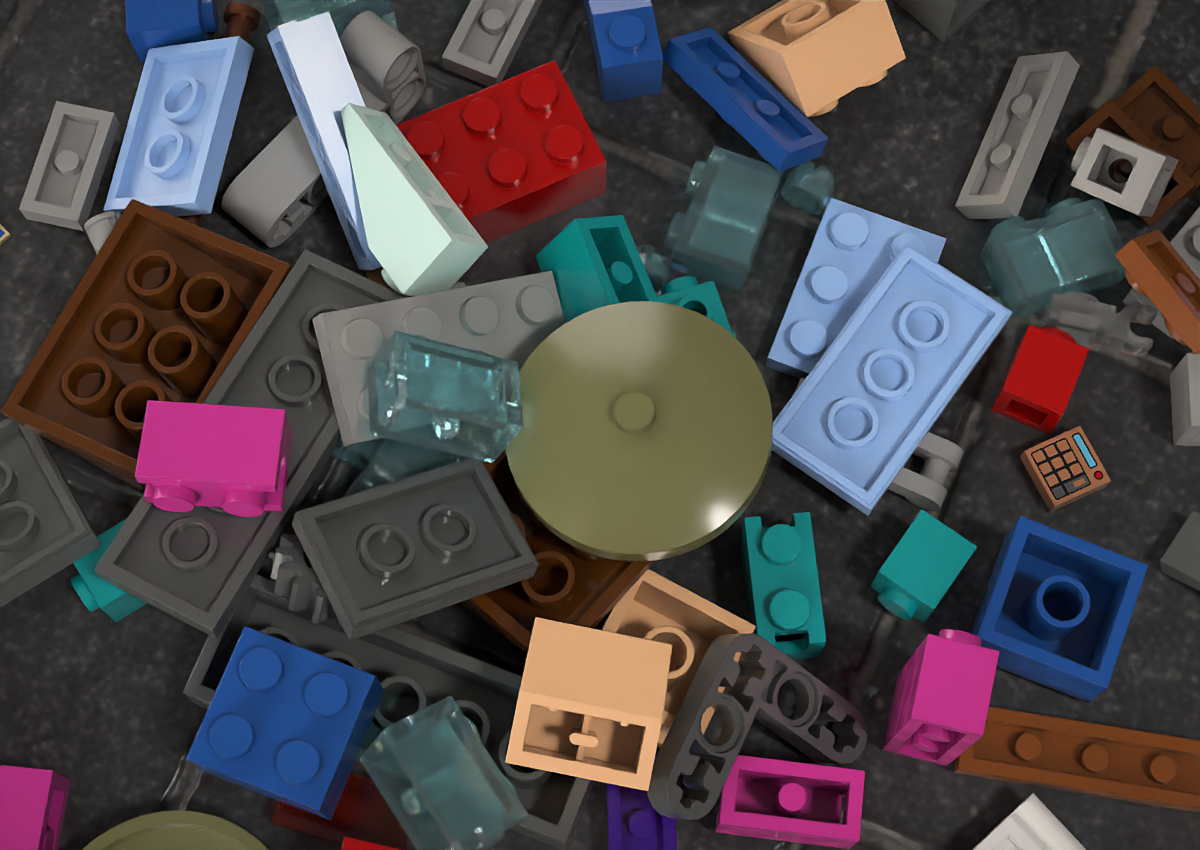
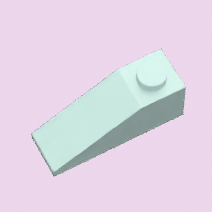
M348 103L341 111L368 248L383 267L381 271L383 279L394 291L405 297L449 290L488 248L487 244L388 114Z

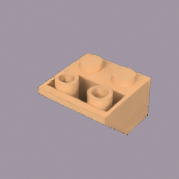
M535 617L505 763L648 791L662 724L673 645Z

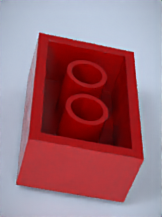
M555 60L396 125L485 243L606 193V159Z

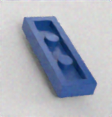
M712 27L668 40L663 53V60L681 76L688 86L693 88L710 104L726 123L741 134L765 161L772 164L779 172L821 156L829 138Z

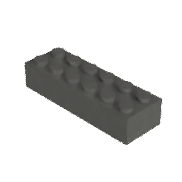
M260 575L255 576L217 639L208 635L183 690V693L199 707L208 710L244 626L373 674L377 677L385 691L357 756L354 768L558 849H569L594 780L505 763L522 676L392 626L349 641L345 631L338 629L336 620L326 618L325 621L317 625L311 622L312 614L307 609L292 612L288 609L290 596H277L274 593L276 582Z

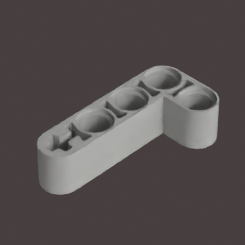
M367 10L360 13L349 23L340 37V42L365 107L387 113L394 124L397 125L416 105L426 86L421 50L414 42L373 11ZM298 114L233 180L221 202L222 209L270 248L276 247L287 240L329 196Z

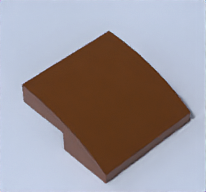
M1156 65L1152 66L1114 102L1109 99L1064 140V144L1075 154L1083 139L1087 136L1093 138L1096 129L1101 128L1179 160L1153 216L1136 215L1148 228H1151L1200 188V108ZM1125 159L1118 162L1115 166L1114 176L1118 182L1124 183L1128 180L1133 170L1131 162Z

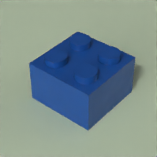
M1020 516L1004 537L970 633L982 639L981 647L1000 651L997 662L998 668L1089 703L1108 688L1148 565Z
M244 626L186 760L203 772L331 821L385 690L373 674Z

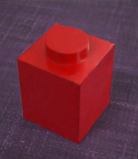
M1029 324L1016 347L991 411L1050 435L1065 412L1090 349L1075 343V339L1070 334L1053 327L1038 328Z

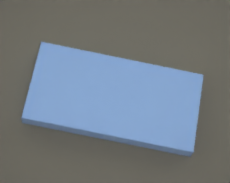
M906 243L773 422L772 451L868 516L1005 326L1013 312Z

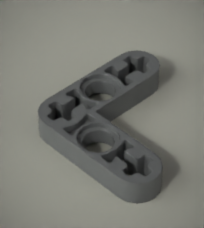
M754 633L723 634L716 638L707 649L654 761L647 795L652 807L660 815L684 820L700 819L707 815L715 805L754 718L812 760L819 763L847 764L858 759L865 749L867 725L864 717L854 705L764 638ZM738 652H742L739 662L746 668L744 676H738L740 666L734 661L735 654ZM789 681L796 691L797 704L791 716L786 718L779 709L777 696L782 684ZM718 687H725L723 693L718 692ZM710 706H714L722 718L721 734L712 744L705 740L701 731L702 716ZM815 720L833 722L832 730L838 736L835 745H833L835 742L834 734L823 725H812ZM699 756L705 757L706 760L704 764L698 763L700 759ZM679 775H684L683 783L690 789L686 799H681L683 791L676 785Z

